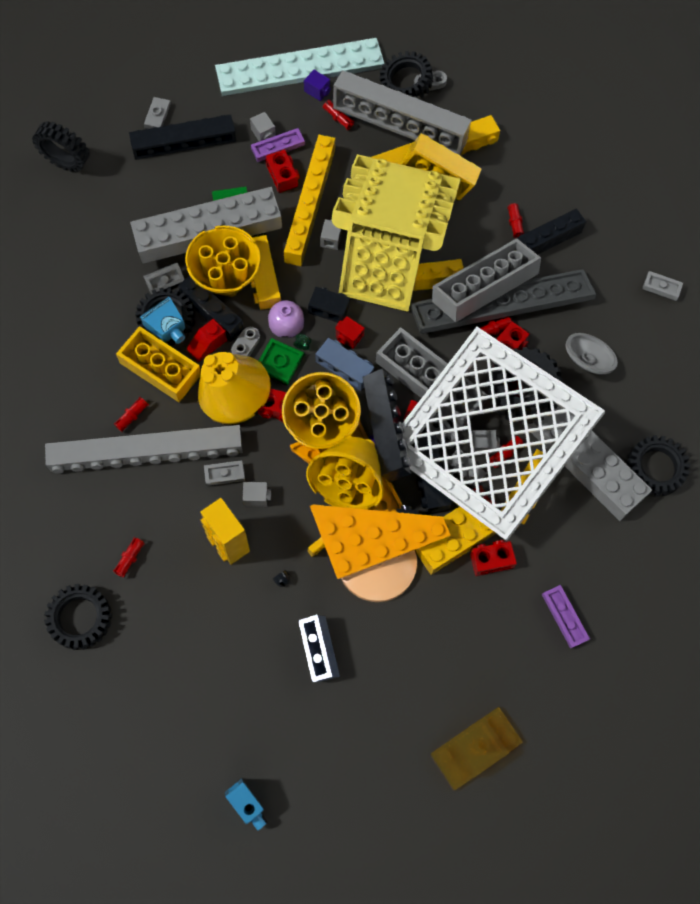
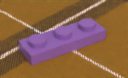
M297 128L251 144V150L257 162L266 159V155L284 149L288 152L305 146V140Z
M561 585L542 594L570 649L590 639Z

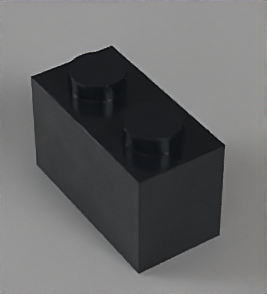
M315 287L308 304V313L338 323L346 317L350 307V297L343 293L332 292L324 287Z

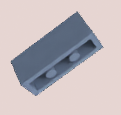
M328 338L315 354L316 363L333 374L342 377L360 391L364 388L362 377L374 372V366L371 362L359 358L354 351L345 349L337 340Z
M316 615L299 620L312 681L322 682L340 677L326 617Z

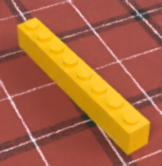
M492 115L471 122L467 143L461 155L471 150H478L488 144L492 145L498 141L500 129ZM413 142L372 156L371 158L384 159L388 162L401 164L408 148Z
M318 135L284 249V263L302 267L335 153V138Z

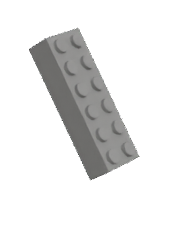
M515 239L433 286L432 302L454 322H458L538 275L541 257L521 241Z
M401 327L376 353V363L420 398L424 396L448 364ZM465 377L466 386L474 385ZM462 380L456 388L463 387ZM477 388L466 390L467 399L478 397ZM480 389L481 397L488 395ZM463 391L453 392L454 401L464 400ZM450 396L445 401V403L451 402ZM482 400V407L486 403V400ZM478 401L468 403L469 412L480 410ZM465 404L455 405V413H466ZM451 406L441 408L443 416L452 415ZM467 417L456 418L457 427L467 425Z

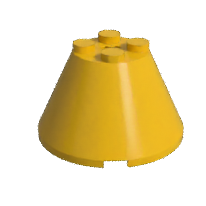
M215 226V229L206 232L205 230L202 231L191 241L186 251L185 260L188 273L196 284L218 295L234 297L254 279L258 273L261 258L260 250L255 240L247 232L233 226Z
M227 352L208 355L204 359L198 387L200 407L215 422L222 424L244 422L255 415L254 413L261 406L265 405L271 388L269 374L258 360L249 356Z
M328 372L310 373L299 378L286 392L282 404V417L286 429L296 441L315 449L331 448L343 441L346 436H351L359 423L361 413L358 395L351 384L342 377Z
M346 436L343 441L315 456L307 467L306 477L311 489L315 494L318 492L325 498L324 502L331 506L368 510L370 507H376L382 499L384 489L375 443L370 439L365 440L359 437Z

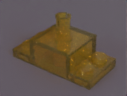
M497 707L430 755L455 791L509 754L510 751L522 744L523 741L501 709Z

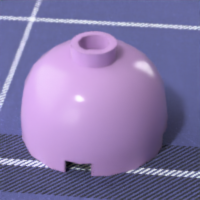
M288 300L274 304L268 315L269 328L278 337L288 336V338L298 335L304 326L302 309L295 302Z

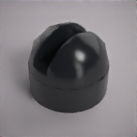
M286 570L272 578L275 584L280 587H285L290 582V577Z

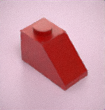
M213 318L198 330L188 345L187 351L199 363L227 341L225 330Z

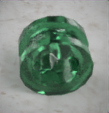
M297 334L293 345L300 350H309V344L312 342L311 338L303 334Z

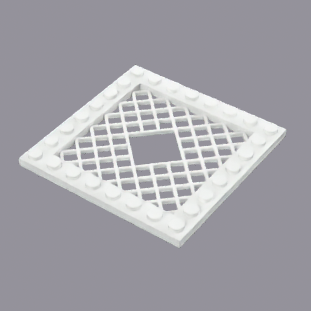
M476 327L402 423L404 427L403 438L408 445L406 452L411 461L410 470L507 541L605 414V410ZM487 360L488 369L478 371L477 362ZM490 360L500 367L491 368ZM474 365V371H473V372H468V371L471 369V367ZM502 370L503 379L493 381L492 372ZM506 371L515 377L507 378ZM489 373L490 382L479 384L478 375ZM475 375L476 384L466 386L465 377ZM462 380L463 387L456 388ZM518 381L519 390L508 391L507 382ZM521 381L531 388L522 389ZM504 383L505 392L495 394L494 385ZM490 386L492 395L481 397L480 387ZM477 388L478 397L467 399L466 390ZM463 391L464 400L454 401L453 392ZM534 391L535 401L524 402L523 393ZM537 392L545 396L546 399L538 400ZM520 394L521 403L510 405L509 395ZM450 396L451 402L445 403V401ZM506 396L507 406L497 407L495 398ZM492 399L493 408L483 410L482 400ZM478 401L480 410L469 412L468 403ZM550 402L551 411L540 413L539 404ZM553 402L563 409L554 411ZM465 404L466 413L456 414L455 405ZM536 404L537 414L526 416L525 406ZM451 406L452 415L442 417L441 408ZM522 407L523 416L512 418L511 409ZM508 409L513 446L474 452L470 416ZM438 412L439 418H433ZM566 413L568 422L557 424L555 415ZM570 414H572L573 416H575V417L572 419V421H571V419H570ZM552 415L553 425L542 427L541 417ZM467 417L468 426L457 428L456 418ZM538 418L539 427L528 429L527 419ZM453 419L454 428L444 430L443 421ZM524 420L525 430L514 431L513 422ZM439 421L440 431L430 432L429 423ZM425 427H426V428H427V433L421 434V432H422V431L425 429ZM566 427L563 433L558 436L557 428ZM554 429L555 439L544 440L543 430ZM468 430L469 439L459 441L458 431ZM540 431L541 441L530 443L529 433ZM455 432L456 442L445 443L444 434ZM526 433L527 443L516 445L515 435ZM441 434L442 444L432 445L431 436ZM428 437L429 446L419 448L418 438ZM470 443L471 453L461 454L460 444ZM554 443L546 453L545 444ZM456 445L457 455L447 456L446 447ZM542 445L543 454L532 456L531 446ZM528 447L529 457L518 458L517 449ZM443 448L444 457L434 459L432 449ZM514 449L515 459L504 461L503 451ZM429 450L430 459L419 451ZM500 452L501 461L490 463L489 453ZM486 454L487 464L476 465L475 456ZM472 456L473 466L462 468L461 458ZM458 459L459 468L449 470L448 460ZM542 459L534 469L533 460ZM530 460L531 471L520 472L519 462ZM444 461L445 470L434 462ZM515 463L517 473L506 474L505 464ZM501 465L503 475L492 477L491 467ZM487 468L488 477L478 479L477 469ZM473 470L475 480L464 481L463 471ZM460 472L461 482L450 473ZM530 474L522 485L521 476ZM517 477L519 487L508 488L506 478ZM503 479L504 489L494 490L492 480ZM489 481L490 491L480 493L479 482ZM475 483L476 493L466 485ZM517 491L510 501L508 492ZM505 493L506 503L495 504L494 494ZM491 495L492 504L481 496ZM499 507H505L502 512L499 509H497Z

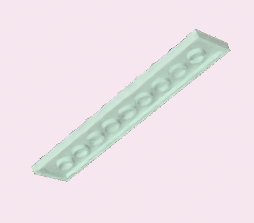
M377 38L224 63L215 65L221 94L222 96L302 83L313 70L330 78L339 76L342 70L354 74L382 69L384 61Z

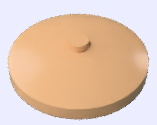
M415 550L343 577L341 580L351 593L363 600L385 602L395 599L408 589L414 579L417 569Z

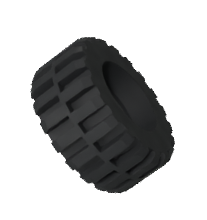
M523 347V350L512 349L562 382L560 367H557V362L553 358L550 359V355L546 352L541 354L540 349L533 348V350H529V347ZM494 363V367H491V368L500 367V366H498L497 364ZM502 370L492 372L493 381L503 379ZM506 371L507 378L515 377ZM504 383L494 385L495 394L505 392ZM488 386L489 395H492L491 387ZM539 392L537 393L538 400L546 399L545 396H543ZM509 395L510 405L521 403L520 397ZM535 395L524 398V402L535 401ZM506 396L495 398L497 407L507 406ZM550 402L539 404L540 413L551 411ZM553 402L554 409H556L558 405ZM536 404L525 406L526 416L537 414ZM522 407L511 409L512 418L523 416ZM508 409L497 411L500 416L505 415V419L509 421ZM538 418L527 419V424H533V420H538ZM524 420L515 421V422H516L517 424H522V421H524Z

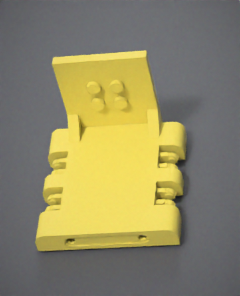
M357 154L351 169V179L347 178L344 183V198L338 197L332 213L333 225L348 231L339 293H343L353 299L408 312L422 249L436 251L442 247L448 226L447 222L452 213L453 202L455 201L461 178Z

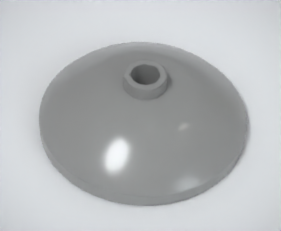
M574 333L568 337L565 344L567 353L571 360L581 369L593 374L603 375L613 372L617 367L618 362L615 353L602 340L585 333Z

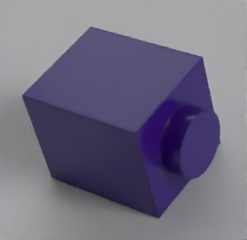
M313 70L304 79V92L321 101L324 96L326 97L330 93V79L318 71Z

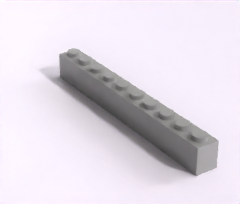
M240 425L45 444L46 467L53 473H63L64 470L82 471L85 468L98 470L105 466L118 468L126 464L138 466L146 462L158 464L166 460L178 462L181 459L187 458L198 460L200 457L207 456L209 458H217L219 455L237 456L239 453H243Z

